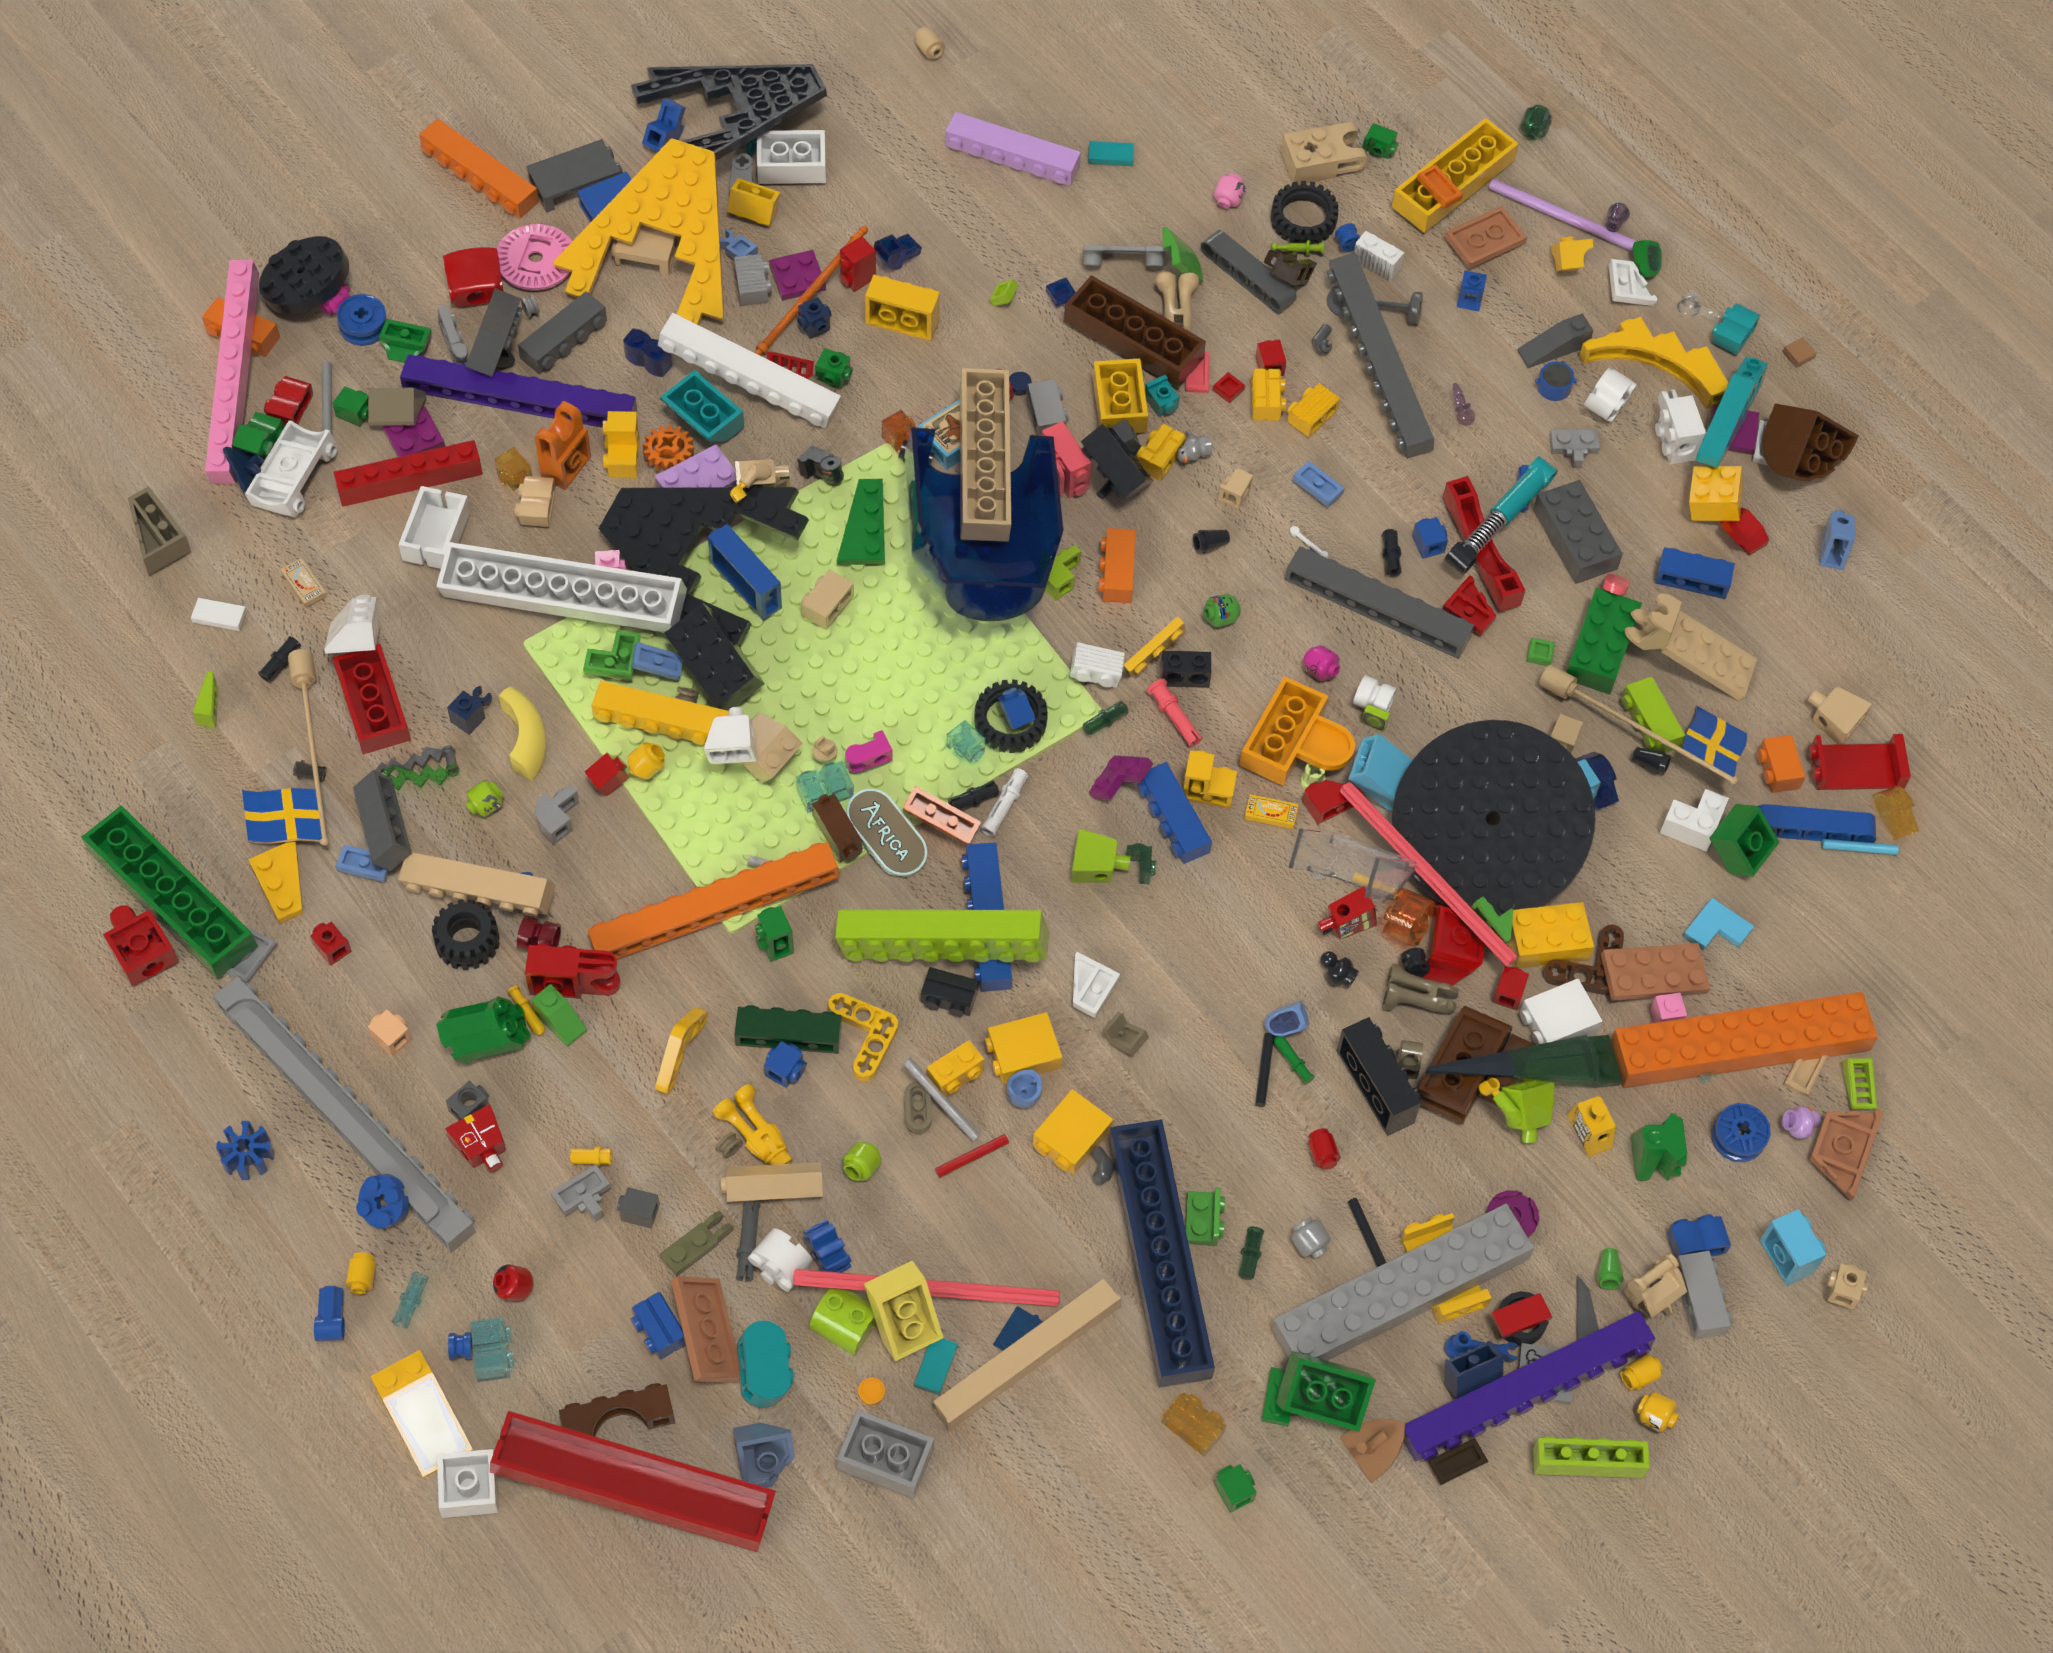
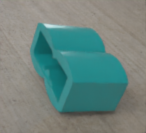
M1735 303L1732 308L1728 307L1722 317V323L1717 322L1712 331V335H1714L1712 343L1737 355L1754 332L1761 315Z

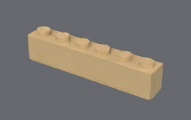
M414 852L403 861L398 878L406 886L405 889L411 892L420 893L421 890H425L435 897L443 898L445 894L452 896V899L456 901L462 899L464 902H467V899L475 900L476 904L481 902L485 907L495 904L499 905L500 909L514 912V908L523 910L524 914L537 917L538 913L547 915L555 885L545 878Z

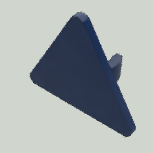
M226 446L223 448V452L245 494L256 474L261 472L260 467L264 460L259 455Z

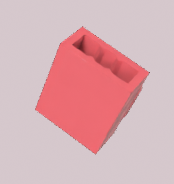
M1063 421L1042 430L1039 469L1043 478L1056 496H1061L1065 493L1069 499L1084 494L1089 490L1090 460Z

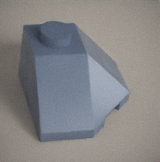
M764 1423L733 1428L742 1481L766 1488L772 1487L783 1468L789 1465L795 1457L791 1430Z

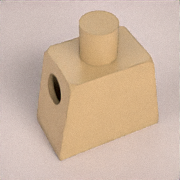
M1835 687L1828 696L1815 689L1808 699V702L1818 708L1812 719L1813 722L1837 744H1844L1867 716L1872 706L1870 702L1839 687Z

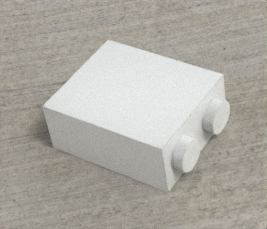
M1579 979L1524 1000L1520 1009L1522 1022L1524 1025L1529 1026L1534 1044L1537 1047L1540 1046L1544 1054L1597 1033L1602 1024V1019Z

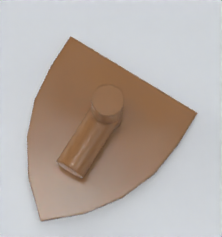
M1374 1419L1363 1422L1360 1432L1350 1429L1340 1437L1371 1483L1383 1475L1393 1465L1399 1455L1405 1437L1406 1422L1393 1419Z

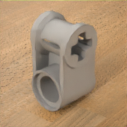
M738 153L732 159L729 193L737 178L754 183L752 158L746 153Z

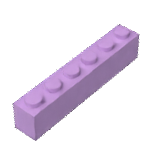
M958 112L954 113L945 131V146L991 160L995 163L1007 165L1038 177H1044L1060 184L1071 186L1080 167L1081 152Z

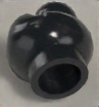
M1326 951L1321 955L1320 962L1324 968L1328 969L1327 977L1332 986L1344 985L1349 988L1359 973V970L1353 967L1352 961L1347 957L1338 960L1337 954L1331 951Z

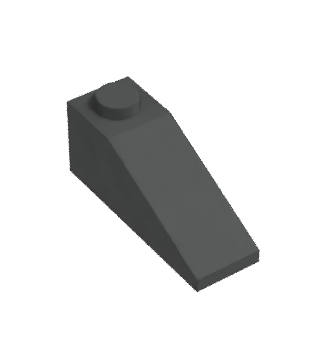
M1582 313L1562 320L1519 347L1517 351L1527 368H1531L1581 350L1583 343L1592 338L1594 330Z

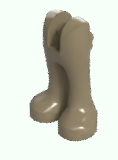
M1392 963L1387 977L1386 985L1388 987L1383 1000V1009L1392 1010L1398 1003H1409L1439 1013L1453 1014L1455 1012L1457 1004L1449 999H1456L1459 992L1456 987L1451 986L1449 983L1433 981L1410 974L1400 965ZM1403 987H1409V988L1418 989V990H1421V991H1423V992H1425V993H1427V994H1422V993H1419V992H1415V991H1412V990H1409V989H1406V988H1403Z

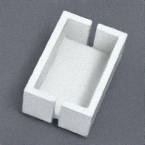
M421 486L398 544L402 561L423 565L424 561H426L427 566L441 569L448 542L459 544L470 514L468 497L446 491L447 509L445 508L442 490Z

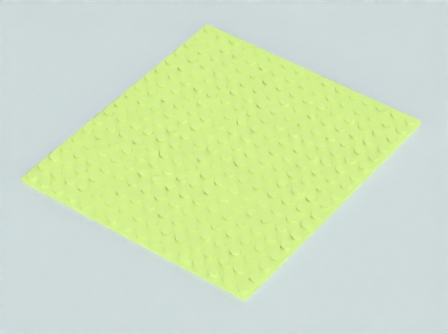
M888 443L843 466L844 479L841 482L827 484L821 478L799 490L790 510L807 516L809 521L798 541L748 519L731 527L781 583L782 608L765 620H761L710 563L708 540L693 548L683 564L684 567L694 570L702 576L691 596L744 618L752 624L743 642L738 646L765 684L736 707L741 708L744 711L743 715H748L750 720L757 713H761L787 726L803 742L772 779L761 783L741 762L710 764L704 751L705 744L697 745L689 740H676L668 735L660 733L651 734L643 729L635 727L626 728L618 723L610 721L601 722L597 718H593L591 705L600 680L672 698L679 695V692H677L678 687H686L699 692V696L695 697L697 704L716 708L684 661L678 681L634 669L632 680L584 674L583 667L587 649L612 652L616 631L640 633V643L678 653L664 634L665 632L566 617L524 641L526 651L600 754L603 756L605 753H609L613 757L619 756L627 765L625 771L630 777L622 783L696 887H705L713 884L717 879L735 876L744 869L751 870L757 868L756 866L745 864L748 863L750 855L776 861L784 858L788 853L806 850L815 843L828 842L812 816V803L819 801V797L824 794L828 796L835 794L846 812L849 800L857 792L864 789L881 790L890 796L910 823L916 827L923 823V821L903 811V806L914 786L948 803L949 798L966 792L970 787L976 788L998 779L1100 719L1103 715L1099 705L1077 679L1070 677V669L968 541L961 540L960 531L905 462L898 458L899 455ZM859 479H883L885 564L837 565L838 553ZM830 569L854 583V597L829 628L825 630L802 616L801 601L806 593H811L815 588L818 578L824 576ZM1012 679L1018 680V685H1021L1022 681L1027 682L1028 688L1032 685L1036 688V693L1040 691L1042 698L1046 701L1048 719L1045 733L1043 736L1041 735V740L1038 743L1034 742L1032 748L1029 749L1026 746L1025 751L1019 752V749L1016 748L1015 753H1009V749L1006 748L1004 753L999 751L998 746L994 750L990 747V742L988 744L983 742L982 737H979L975 728L974 713L981 692L984 693L985 688L988 686L992 688V684L995 682L1001 685L1002 680H1008V684H1012ZM999 701L990 706L987 712L989 724L995 730L1005 734L1021 733L1028 730L1034 723L1032 721L1013 730L1007 724ZM883 730L893 750V761L860 773L849 771L845 764L847 748L854 744L862 745L874 740L873 733ZM822 735L825 739L833 741L838 749L836 758L826 763L816 760L813 756V746ZM644 742L657 744L665 754L664 767L650 779L635 777L629 771L628 755ZM862 844V853L858 857L840 863L832 850L839 871L870 854ZM805 891L721 922L729 933H736L756 921L757 914L761 913L764 909L781 906Z

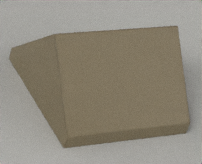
M369 388V426L415 425L426 397L425 391L416 388Z

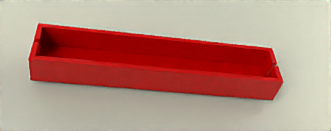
M511 1411L507 1412L500 1433V1439L497 1441L490 1462V1473L754 1552H758L776 1490Z

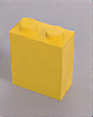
M1047 1012L988 1028L987 1038H984L987 1053H992L994 1061L991 1062L995 1076H1000L1002 1084L1007 1083L1013 1074L1022 1070L1032 1069L1041 1074L1062 1068L1063 1057Z
M1072 1089L1034 1132L1032 1144L1038 1153L1052 1158L1058 1168L1063 1171L1068 1170L1074 1175L1091 1155V1151L1098 1147L1110 1133V1127H1113L1114 1119Z

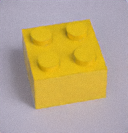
M1694 466L1689 499L1692 521H1740L1744 488L1742 466H1719L1718 468L1714 466Z

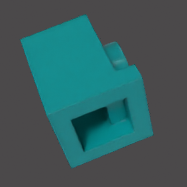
M1166 375L1145 384L1146 401L1158 417L1171 414L1179 408L1180 397L1168 382Z

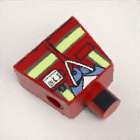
M1365 886L1329 904V917L1317 922L1323 936L1336 931L1339 938L1344 939L1377 926L1376 908Z

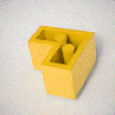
M608 411L607 421H603L605 449H608V454L603 455V468H608L609 478H637L640 445L637 412Z
M1190 750L1183 788L1188 800L1231 809L1237 771L1227 767H1213L1215 754H1209L1203 750Z

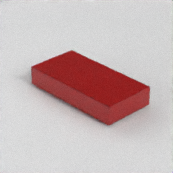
M1541 1293L1493 1311L1491 1314L1503 1339L1547 1322L1553 1317Z

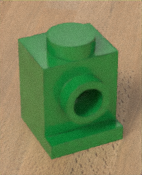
M1373 123L1364 138L1363 149L1366 153L1368 151L1388 159L1390 155H1395L1399 145L1396 142L1398 132Z

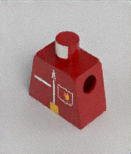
M490 1104L445 1128L449 1141L473 1168L485 1163L489 1172H494L503 1166L499 1155L506 1151V1147Z

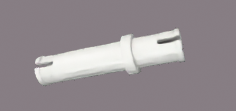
M1014 769L1007 784L1001 788L1000 797L980 828L985 835L989 837L995 836L1011 805L1020 797L1019 792L1029 777L1024 770Z

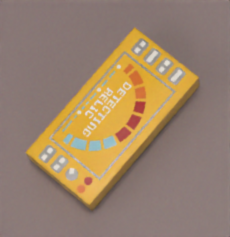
M1250 794L1244 820L1293 829L1298 804Z

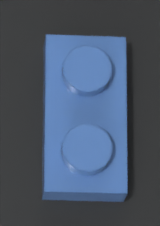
M1310 461L1293 475L1294 482L1327 507L1332 505L1344 493L1345 488Z
M639 642L635 644L631 668L678 681L683 664V659L678 653Z
M348 845L343 846L335 866L339 872L386 882L390 871L375 865L370 858V851Z

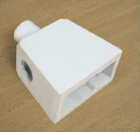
M732 707L729 709L728 716L714 718L704 746V751L710 764L757 761L754 727L750 717L743 715L744 711L741 708Z

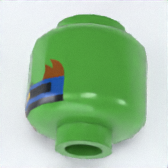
M1230 594L1210 597L1203 608L1204 618L1214 627L1234 624L1241 613L1238 600Z

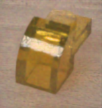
M1895 786L1872 794L1880 817L1886 818L1893 840L1919 831L1911 809L1915 805L1905 789Z

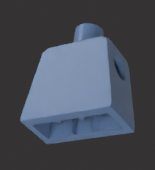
M1842 510L1830 513L1822 538L1820 566L1844 570L1855 540L1854 516L1847 515ZM1835 541H1837L1840 545V547L1837 549H1833Z

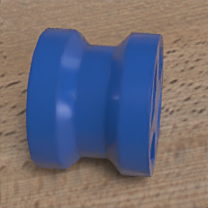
M1344 224L1335 232L1337 240L1340 241L1342 251L1351 252L1355 250L1356 242L1361 237L1357 234L1355 224Z
M465 1332L463 1335L449 1333L448 1354L450 1360H456L458 1357H464L465 1359L473 1358L472 1332Z

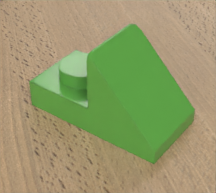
M1484 896L1478 899L1471 908L1505 943H1508L1511 940L1513 908L1498 916L1493 906L1487 902Z

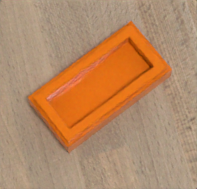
M1436 164L1418 173L1417 180L1444 209L1462 200L1463 194Z

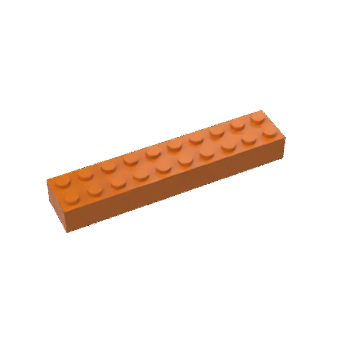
M1863 992L1617 1028L1613 1033L1610 1045L1623 1088L1792 1063L1798 1059H1803L1802 1061L1818 1059L1824 1055L1832 1057L1871 1051L1878 1036Z

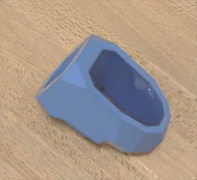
M1301 1000L1277 1008L1269 1013L1264 1021L1266 1029L1276 1036H1286L1308 1028L1310 1024L1308 1014Z

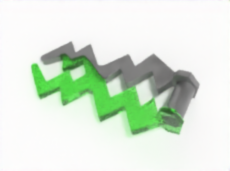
M451 745L444 746L442 750L425 747L421 756L413 753L404 765L391 758L388 765L381 762L375 770L379 773L384 772L386 776L392 778L393 785L398 791L407 779H410L422 788L429 777L438 785H441L448 776L454 777L459 775V767L455 757L456 750ZM442 756L446 758L447 766L445 769L439 765L435 771L428 765L425 766L430 757L434 758L437 762H440ZM415 763L422 768L425 766L420 775L412 771ZM394 769L399 772L397 777L391 775Z

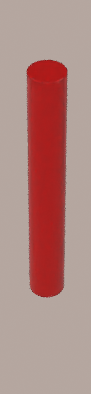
M1003 1134L935 1168V1172L939 1178L1009 1144V1140Z

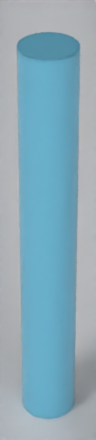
M1832 839L1822 840V849L1898 855L1899 852L1898 845Z

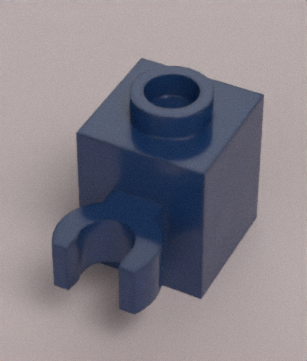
M480 686L473 690V696L463 690L447 707L450 722L468 735L485 719L483 706L489 705L492 701L491 693H488L485 697H479L482 694V687Z

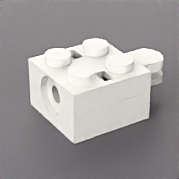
M1675 389L1668 392L1660 391L1658 403L1661 410L1658 423L1655 424L1656 435L1661 438L1662 452L1664 456H1667L1669 464L1695 461L1706 432L1693 395L1678 397Z

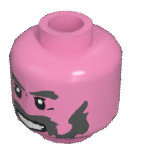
M1231 173L1222 176L1213 192L1214 198L1218 201L1217 204L1224 209L1239 206L1246 192L1244 180L1240 176Z

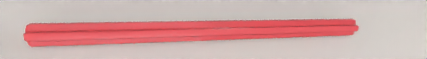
M1351 782L1344 784L1340 792L1504 965L1509 966L1516 960L1517 955Z
M795 1269L793 1284L866 1291L864 1283L879 1276ZM926 1280L930 1295L936 1297L1058 1306L1060 1302V1292L1058 1290Z

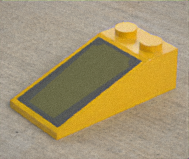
M420 1350L370 1376L375 1389L423 1478L438 1471L437 1454L473 1451Z

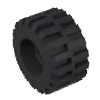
M462 899L458 900V904L454 905L453 902L447 904L448 908L446 910L442 908L439 911L440 917L435 916L433 920L434 925H432V936L439 957L443 958L445 964L451 963L452 968L458 969L459 966H462L463 970H469L470 966L477 969L480 963L487 964L489 962L488 957L493 958L495 956V949L499 948L498 939H500L497 923L492 915V911L489 908L485 909L483 903L479 902L476 905L475 901L470 899L468 903H464ZM464 928H474L479 931L478 935L470 941L460 942L452 939L456 932Z

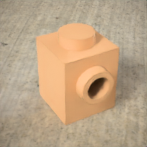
M388 1010L376 1015L368 1026L371 1038L392 1057L412 1040L404 1019L398 1014L393 1015Z

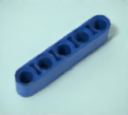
M1770 804L1758 805L1777 838L1821 842L1823 839L1868 843L1876 841L1875 816L1871 813Z

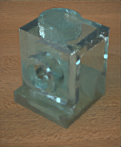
M964 720L947 733L946 746L949 749L953 747L958 756L972 762L979 760L985 752V739Z

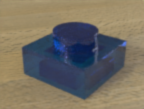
M1066 277L1046 285V292L1056 307L1066 304L1076 293Z

